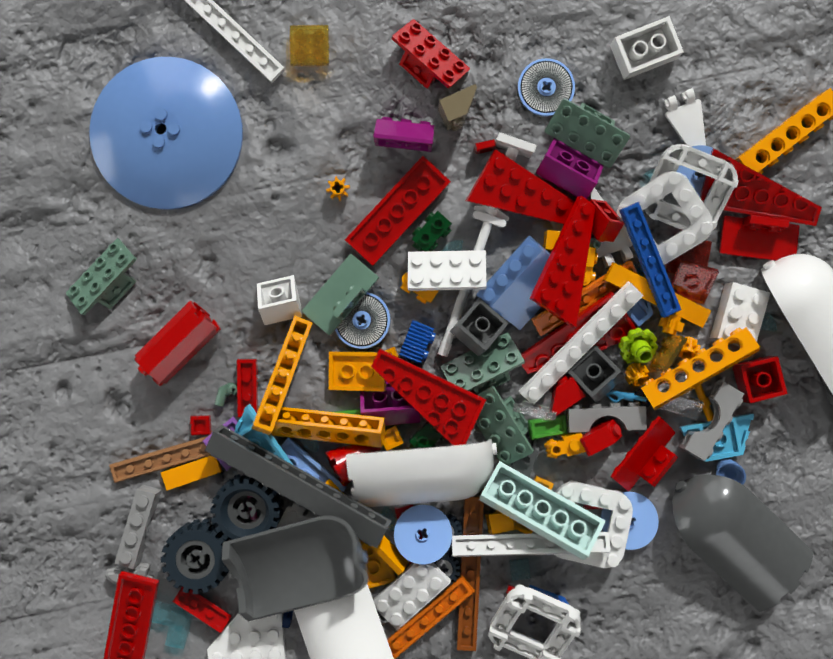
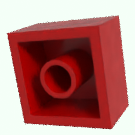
M765 356L732 366L737 388L744 393L742 397L743 402L754 403L788 394L778 356Z

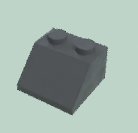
M596 345L568 370V373L596 403L625 379L621 370Z

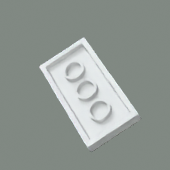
M486 250L408 252V291L486 290Z
M412 563L373 599L376 610L398 631L450 584L451 579L434 563L427 565Z

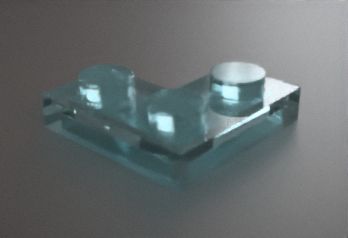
M157 601L154 607L152 622L169 626L165 645L179 649L185 648L193 615L180 606Z

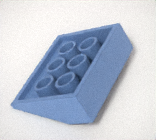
M529 235L486 282V290H479L476 296L482 299L496 313L521 330L541 308L540 305L529 298L550 253Z

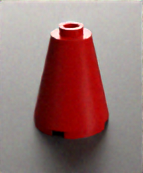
M350 444L329 450L325 454L334 473L340 477L338 479L344 487L352 481L348 478L346 455L349 453L379 452L381 448Z

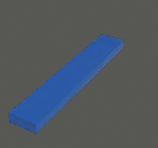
M639 202L620 209L619 212L661 317L665 318L680 311L681 307Z

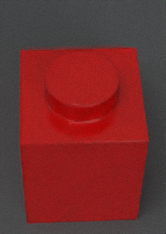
M591 199L590 202L596 206L592 227L595 239L600 242H614L625 223L606 201Z
M565 375L556 382L557 384L553 386L548 411L549 415L553 418L585 397L571 376L566 377Z
M613 418L594 425L589 432L580 438V441L589 457L616 443L623 435L620 426Z

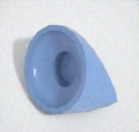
M729 458L719 459L716 475L733 479L743 485L746 481L745 470L737 462Z

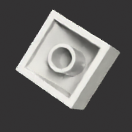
M294 275L257 284L258 310L264 325L290 320L294 316L302 317L301 302Z

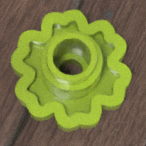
M636 328L635 330H630L628 336H624L620 340L618 347L621 351L619 354L628 364L632 362L647 363L653 358L658 348L656 344L657 337L649 329L642 330L641 328Z

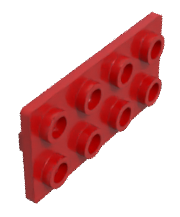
M412 19L393 34L391 38L405 51L399 65L427 89L433 84L435 78L450 89L470 70L463 61L415 19Z
M753 215L744 218L724 216L719 253L776 261L783 257L797 254L800 226L789 224L790 220Z
M658 416L651 422L647 431L639 437L635 446L627 452L623 461L614 469L610 477L627 491L631 490L640 477L655 487L678 459L676 454L665 447L676 432Z

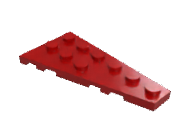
M712 148L711 155L732 164L739 180L737 188H734L723 210L790 220L789 222L811 226L817 225L822 209L821 206ZM705 175L700 194L703 202L715 180Z
M498 150L493 151L465 200L563 225L575 201Z
M583 196L576 198L529 298L571 327H577L596 208L594 204Z
M610 291L578 314L577 327H571L564 323L521 353L525 361L522 367L527 374L539 371L615 294ZM626 313L593 346L596 345L601 351L605 350L609 346L619 344L622 337L628 336L630 330H635L636 327Z
M379 349L371 367L453 446L466 445L486 399Z

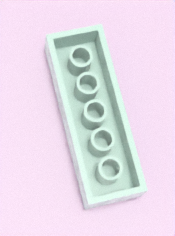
M500 461L479 498L483 503L582 560L589 557L606 522Z

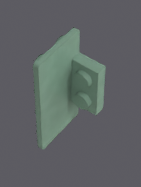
M565 98L562 99L545 129V133L607 168L612 167L630 138L628 133L614 126L615 121L584 103L578 106Z
M117 238L69 288L66 295L82 315H86L97 302L111 309L137 282L132 276L125 273L137 258Z
M350 254L304 307L302 312L324 332L331 335L377 282L379 277L354 255Z
M506 332L498 336L491 346L479 357L471 350L441 365V369L447 381L465 390H474L477 395L492 386L496 388L510 381L509 371L524 364L525 361L511 336Z
M494 386L477 394L486 399V402L476 424L487 441L492 439V443H496V457L498 460L509 465L532 454L534 450L525 437L529 430L528 422L513 398L509 396L502 400Z

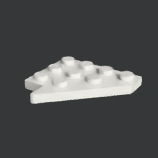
M238 612L208 647V659H286L284 628H282L283 613L248 622Z

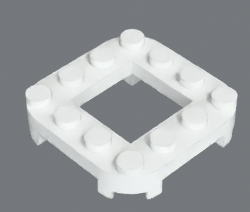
M671 145L661 155L649 182L662 173L677 172L681 165L714 178L715 180L703 202L712 215L714 230L734 188H737L739 180L735 168L723 159L688 145ZM664 197L644 209L650 218L684 230L692 225L682 208L664 201Z
M674 171L662 173L648 184L625 197L617 209V215L622 219L619 210L639 202L641 209L644 210L669 193L673 194L692 225L659 245L655 242L663 264L672 261L702 243L713 231L712 215L691 185L689 179L684 174ZM624 224L623 227H622V229H623V231L625 232V234L627 235V237L629 238V240L631 241V239H630V237H629V234H628V232H627V229H626V227H625V224Z
M575 480L561 485L555 493L573 503L576 502L612 510L607 531L609 532L611 552L593 553L584 560L574 554L554 555L562 559L601 568L618 566L624 556L633 514L631 501L621 491L616 489H607L580 483Z
M519 584L506 595L492 618L488 637L494 644V648L498 651L504 647L529 659H561V656L575 636H580V611L539 591ZM526 609L558 623L546 641L542 643L511 629L521 612L525 613Z

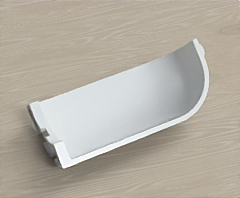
M794 254L776 261L771 260L761 268L762 275L780 309L833 394V269L820 258L806 254Z
M488 439L485 442L466 445L361 454L349 453L346 455L348 478L353 480L354 488H351L353 499L358 500L359 503L366 507L456 501L470 498L478 494L487 485L493 472L494 455H497L496 443H492V439Z
M368 584L361 591L351 596L294 610L310 659H394Z

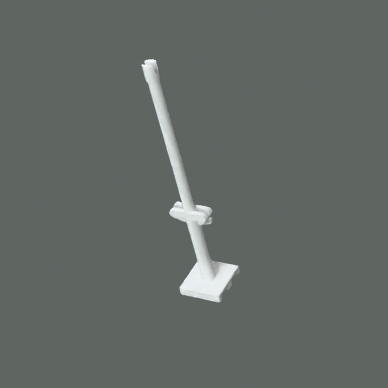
M500 132L495 141L496 147L507 150L505 156L514 162L518 154L530 158L537 146ZM474 206L473 210L476 211L472 215L473 218L483 221L474 250H484L492 225L503 228L506 226V221L509 220V217L497 208ZM470 290L459 291L443 340L440 343L437 353L439 355L448 357L454 337L450 330L460 320Z

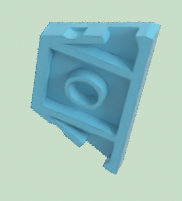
M251 404L247 405L243 410L244 413L241 419L238 420L234 432L292 464L272 434L267 435L251 429L257 413Z
M754 414L733 416L731 423L723 429L721 440L715 443L713 454L705 462L743 455L746 447L745 442L750 433L748 431L749 425L754 418ZM712 421L680 426L679 430L686 436L688 431L704 430Z

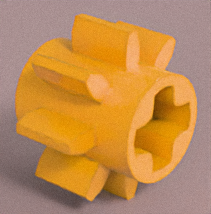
M335 176V181H328L330 188L326 189L328 193L332 192L330 197L332 200L338 197L339 201H341V197L344 195L346 197L349 196L346 190L350 189V185H344L346 182L345 178L340 181ZM336 185H340V187L342 188L340 189V193H337L336 190H334L336 189Z
M672 314L666 318L661 317L658 326L663 328V333L676 336L677 332L683 331L685 323L680 322V316Z
M692 337L679 339V343L675 346V351L679 352L678 357L682 359L688 358V360L695 357V353L701 347V345H697L698 340Z
M632 363L626 368L625 379L628 384L633 383L634 386H642L649 378V370L646 365L641 366L640 363Z

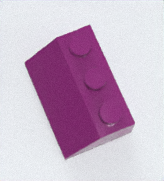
M382 117L376 120L373 137L375 146L432 152L435 125H431L427 121L412 123L408 119L393 121L390 117Z
M554 138L535 173L542 179L549 180L556 184L557 187L572 193L576 198L583 196L587 199L596 186L604 165Z
M387 381L386 391H360L361 415L383 417L385 426L420 423V413Z

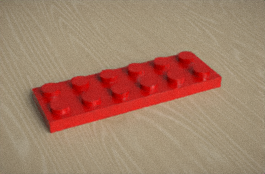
M422 156L347 236L345 241L374 266L451 181Z
M125 571L119 573L104 659H145L160 580Z

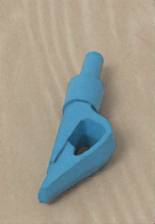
M611 390L606 394L615 403L620 402L622 399L643 402L647 400V397L637 396L630 392L625 393ZM613 394L618 396V398L613 399L610 395Z

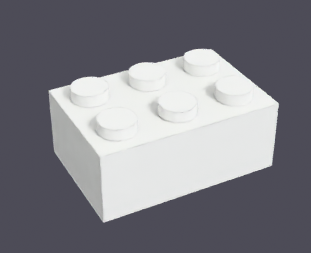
M670 16L617 36L610 44L623 80L677 60L684 52Z
M734 282L725 283L710 338L715 340L723 338L725 340L731 336L730 333L735 329L747 327L757 341L770 292Z

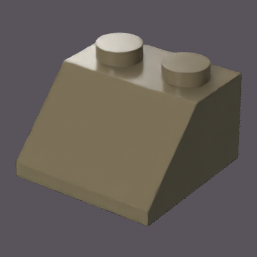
M476 84L439 100L438 111L447 131L451 129L456 131L463 127L475 97Z

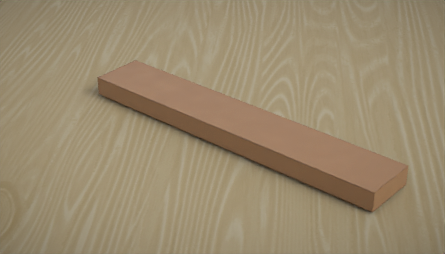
M208 436L110 464L114 483L210 456L211 454L205 451L206 445L203 442Z

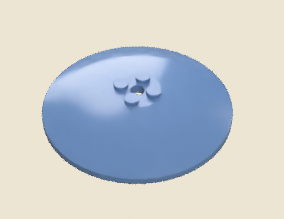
M154 57L128 66L108 82L94 105L89 137L92 154L98 169L117 192L142 206L172 210L200 203L217 192L225 184L234 171L240 157L243 143V125L240 111L233 95L214 73L200 64L183 58ZM160 125H166V132L164 134H158L157 128Z

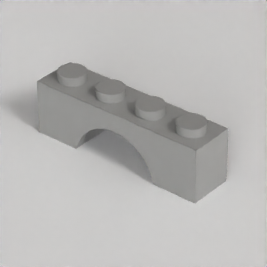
M724 381L717 382L708 397L714 409V417L711 424L701 431H688L679 448L703 461L710 458L713 454L715 443L719 442L723 436V429L731 423L733 412L742 404L744 393Z
M618 402L609 403V406H601V403H590V407H582V404H573L565 410L567 431L570 433L589 432L592 424L603 416H614L625 430H647L646 406L640 405V402H628V405L621 406V403Z
M142 485L136 489L114 564L134 569L141 563L146 546V530L157 508L162 492L161 489Z

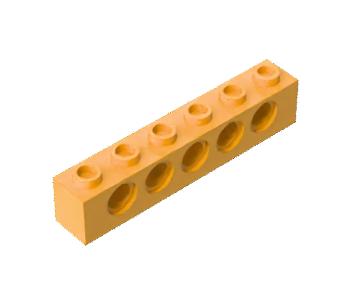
M829 88L819 94L735 160L760 174L764 173L762 170L767 165L771 167L779 161L777 157L781 154L785 156L794 149V144L797 142L801 144L809 138L808 134L811 131L815 133L824 126V121L827 119L831 121L833 119V90ZM817 109L820 111L821 116L817 114ZM802 121L805 122L806 128L802 126ZM786 132L791 135V140L787 138ZM771 143L775 145L776 151L771 148ZM756 155L761 158V163L756 160Z
M294 316L251 429L271 435L313 322Z
M747 327L735 329L730 333L731 336L725 340L723 338L716 340L711 348L699 350L692 359L688 360L686 358L677 364L678 367L673 370L669 368L660 374L661 377L655 380L651 378L644 382V386L641 389L654 410L659 409L760 351L759 344ZM735 343L740 346V349L732 352L728 349V346ZM717 353L722 356V359L719 362H713L710 359L711 356ZM700 363L705 368L702 372H695L693 370L694 365ZM683 373L687 376V379L684 382L676 381V376ZM666 383L670 388L667 392H660L659 386Z
M281 407L271 434L273 436L382 448L385 436V420L383 417Z

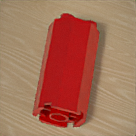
M190 300L135 354L134 360L140 365L138 370L145 376L150 375L157 385L162 386L164 383L166 384L221 330L220 326L214 319L211 321L210 314Z

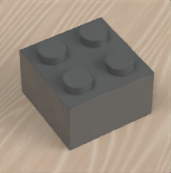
M479 298L471 305L450 332L479 357L491 346L508 325V322Z

